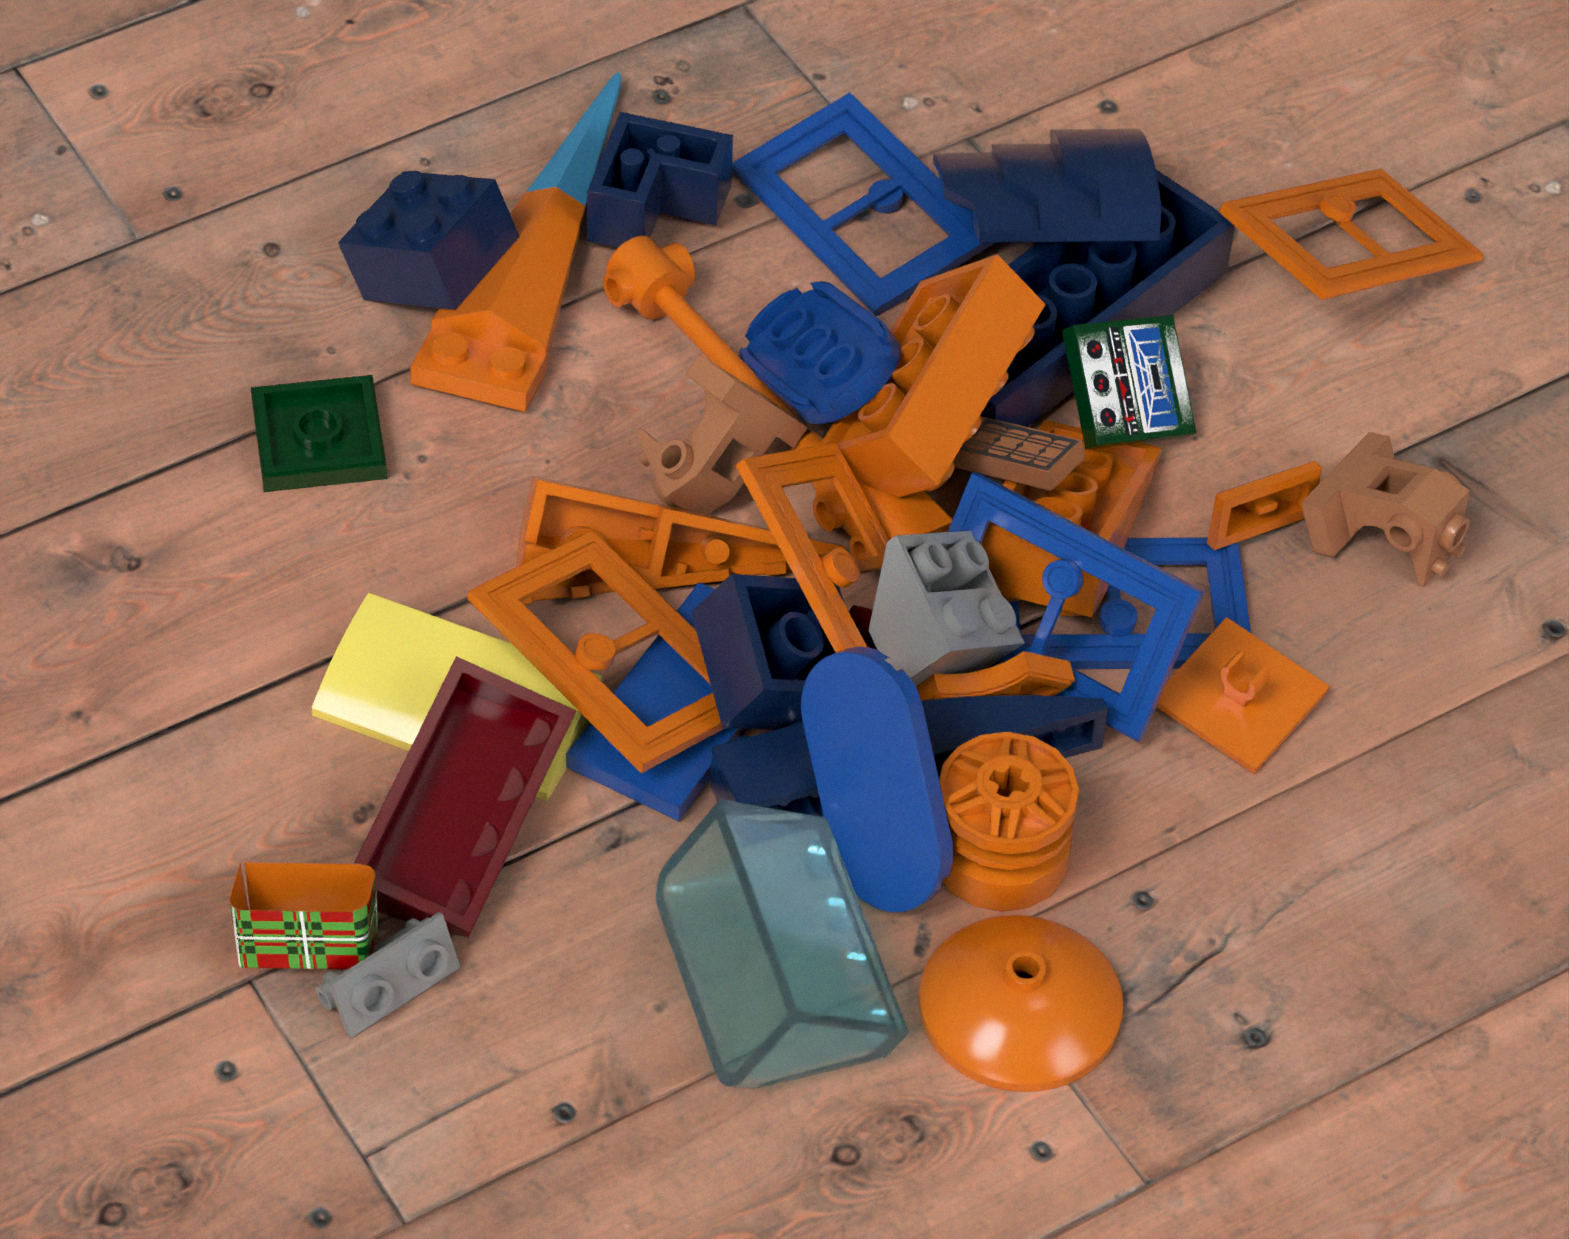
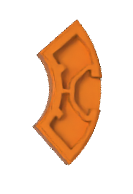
M1023 651L1012 659L987 669L962 674L935 673L917 685L916 688L921 701L965 696H1054L1072 685L1071 683L1075 681L1070 661Z

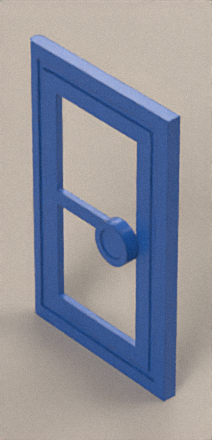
M850 92L732 163V172L875 316L882 314L911 296L920 281L951 271L996 243L979 242L973 226V211L970 208L958 206L945 199L941 180ZM844 133L890 179H883L873 183L867 195L823 221L777 173ZM904 192L949 237L880 278L833 230L870 207L879 213H891L898 210L903 204Z
M978 472L971 473L948 532L971 531L975 540L981 544L991 521L1062 559L1051 562L1043 572V586L1051 598L1032 644H1023L994 663L995 665L1008 661L1023 651L1051 657L1044 653V650L1066 598L1076 595L1082 587L1083 574L1081 569L1156 608L1121 693L1072 668L1075 681L1071 683L1072 685L1054 695L1103 698L1108 707L1106 725L1140 742L1146 732L1205 591Z
M1208 537L1128 538L1124 549L1154 565H1206L1214 628L1216 629L1227 617L1251 633L1238 542L1213 550L1207 544ZM1109 585L1107 590L1108 601L1101 606L1098 620L1101 629L1107 634H1054L1050 636L1044 653L1053 658L1070 661L1073 669H1131L1145 634H1130L1136 627L1137 610L1130 602L1121 599L1120 589ZM1008 601L1015 612L1016 626L1021 634L1018 601ZM1187 633L1172 669H1179L1211 633ZM1021 635L1025 643L1032 644L1035 635Z

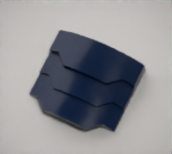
M1139 129L1050 130V144H992L991 153H933V165H935L939 173L944 198L958 206L973 209V226L979 242L1160 241L1161 200L1158 179L1149 143L1144 133Z

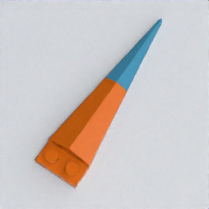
M619 72L611 77L510 213L520 237L456 310L439 308L431 319V330L410 366V384L526 412L545 376L562 301L587 208V190L599 164L621 90V75Z

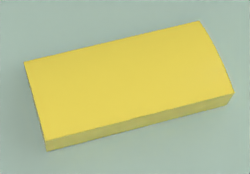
M368 592L350 622L327 668L312 705V716L409 751L457 656L576 710L573 720L536 795V798L548 801L567 769L566 753L590 722L511 643ZM593 673L602 682V676Z

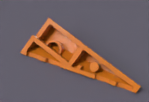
M532 476L519 536L516 567L593 530L654 589L693 585L699 582L725 581L731 574L770 576L787 574V572L792 571L769 528ZM809 537L822 563L824 556L833 549H845V546ZM589 568L522 601V603L530 604L534 601L568 597L572 599L590 597L594 594L615 591Z

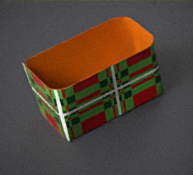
M245 862L249 899L248 907L241 864L239 863L229 897L239 968L348 970L372 955L378 931L375 871L371 867L364 864Z

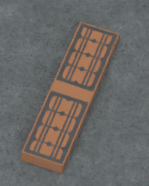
M980 416L982 423L979 429L969 440L963 443L953 463L955 468L1052 491L1085 459L1083 440Z

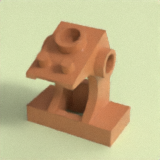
M699 354L686 372V375L702 386L705 392V411L699 425L688 438L682 441L673 439L665 444L660 443L646 431L639 428L636 434L643 450L637 454V457L644 466H651L655 475L651 480L653 489L667 506L676 508L679 506L685 510L709 515L734 498L743 485L744 480L736 467L737 463L744 458L764 455L775 437H778L794 448L808 427L772 400Z
M1368 432L1301 503L1314 553L1334 557L1363 526H1375L1384 530L1386 538L1395 548L1409 552L1419 586L1424 587L1435 574L1443 577L1450 566L1447 560L1452 555L1459 559L1466 550V545L1461 542L1470 525V519L1465 517L1470 490L1461 485L1460 481L1449 472L1395 459L1390 436Z

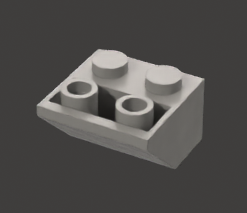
M971 531L896 535L887 541L868 631L877 650L890 657L885 659V661L890 663L896 671L903 669L915 686L935 673L962 674L987 669L1025 644L1016 626L1015 612L1010 603L1002 596L988 567V556L981 544L975 540Z

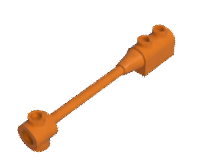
M637 236L618 247L609 259L606 274L603 278L605 294L613 306L621 307L631 303L647 319H658L667 315L710 361L772 400L799 420L684 299L688 288L695 282V267L689 252L683 245L674 242L659 247L650 237ZM807 428L795 447H792V450L818 446L824 437L814 430ZM832 479L810 482L815 490L813 513L820 527L827 532L842 527L851 536L849 544L850 553L855 560L873 557ZM858 482L889 540L896 535L948 532L952 518L924 490L896 497Z

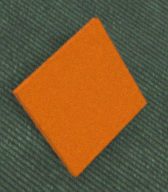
M1226 617L1166 682L1156 707L1247 770L1256 774L1329 692L1330 686Z

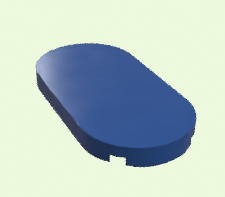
M817 281L810 283L813 290L802 294L798 288L784 292L765 306L750 323L745 334L749 344L747 348L740 347L739 357L800 418L808 423L824 424L853 413L865 405L883 388L898 364L900 345L897 338L880 319L833 284Z
M851 647L825 657L813 667L807 676L801 696V715L830 847L840 875L849 888L867 904L883 911L905 912L931 900L940 891L938 889L941 886L942 880L949 876L953 864L951 832L923 705L916 686L903 669L896 671L890 663L885 661V659L890 657L873 648Z

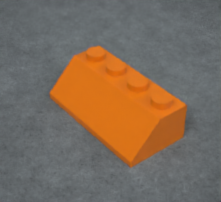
M998 254L920 281L890 330L900 345L899 361L892 376L883 388L865 405L853 413L834 421L820 445L836 442L859 483L896 497L906 496L923 490H936L952 475L955 468L953 460L963 443L969 440L979 429L982 423L980 415L989 399L1000 391L1007 382L1009 375L1006 371L1017 352L1022 350L1034 336L1035 329L1033 325L1046 304Z

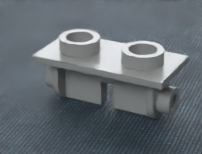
M438 912L432 917H426L421 921L415 918L410 919L405 923V928L376 945L373 949L374 953L348 970L338 969L335 972L328 971L323 974V983L315 988L316 995L327 1010L331 1011L337 1007L349 1038L354 1037L461 968L442 913Z

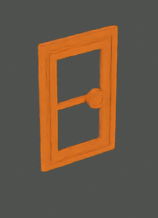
M1381 168L1223 202L1219 213L1321 300L1483 260V253ZM1381 195L1435 240L1436 243L1394 253L1387 252L1351 221L1356 211V205L1353 201ZM1320 209L1324 215L1331 218L1376 257L1326 268L1271 220Z
M834 442L744 458L736 464V467L835 653L851 647H867L834 584L841 588H847L859 579L860 574L881 570L886 544L889 539L838 444ZM832 479L873 557L855 560L847 550L835 548L824 556L822 563L783 488Z
M592 530L469 590L467 600L640 773L725 729L722 727L713 693L647 727L590 671H600L609 668L614 661L615 655L659 634L711 685L696 629L595 531ZM591 568L647 624L613 641L599 633L586 634L579 639L574 655L522 601Z

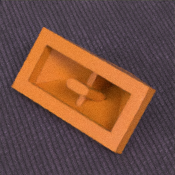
M1312 461L1217 493L1207 544L1213 550H1217L1305 519L1301 503L1319 485L1322 467L1316 461Z

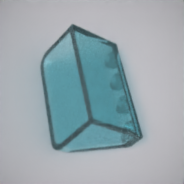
M719 800L663 866L656 886L657 907L717 1078L725 1086L758 1089L887 1057L909 1034V1030L827 818Z

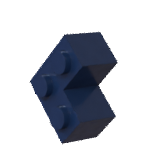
M620 112L587 190V241L618 248L631 238L637 236L651 237L660 213L717 225L732 186L733 135Z

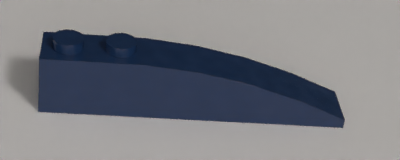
M1011 695L965 696L921 701L939 779L943 763L958 746L979 735L1012 732L1033 736L1056 748L1064 758L1101 749L1103 746L1108 707L1103 698ZM802 720L794 722L785 728L754 736H739L724 744L712 746L711 789L736 846L825 823Z

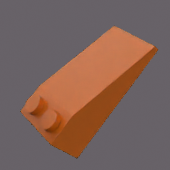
M1044 420L1038 429L1083 440L1082 430L1079 427ZM1083 440L1085 459L1052 491L1008 480L1004 482L1003 486L1124 549L1160 460L1162 448L1145 443L1085 450ZM990 521L981 546L988 556V567L1002 596L1007 601L1024 600L1048 606L1051 596L1043 586V572L1051 562L1062 559ZM1081 569L1083 574L1082 587L1076 595L1066 598L1060 615L1093 617L1110 584Z

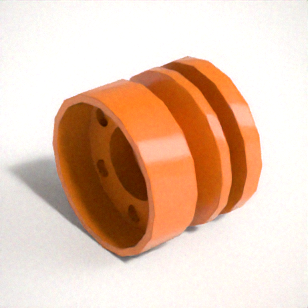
M1012 732L984 734L958 746L943 763L939 779L953 843V864L949 876L942 880L943 884L953 895L974 907L1000 912L1030 908L1051 897L1065 879L1079 795V787L1073 767L1056 748L1033 736Z

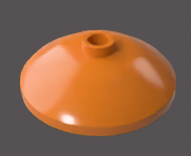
M1008 915L974 922L953 933L941 943L928 960L921 978L919 1012L929 1041L941 1057L957 1071L990 1087L1016 1092H1036L1059 1088L1079 1080L1094 1070L1106 1058L1119 1034L1123 1015V994L1119 979L1111 963L1086 937L1065 925L1051 920L1025 915ZM1016 974H1027L1033 978L1024 979Z

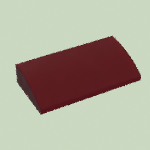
M455 657L353 863L367 865L375 871L378 912L406 922L412 918L421 921L440 912L444 916L449 934L463 937L470 936L573 720L576 710L464 659Z

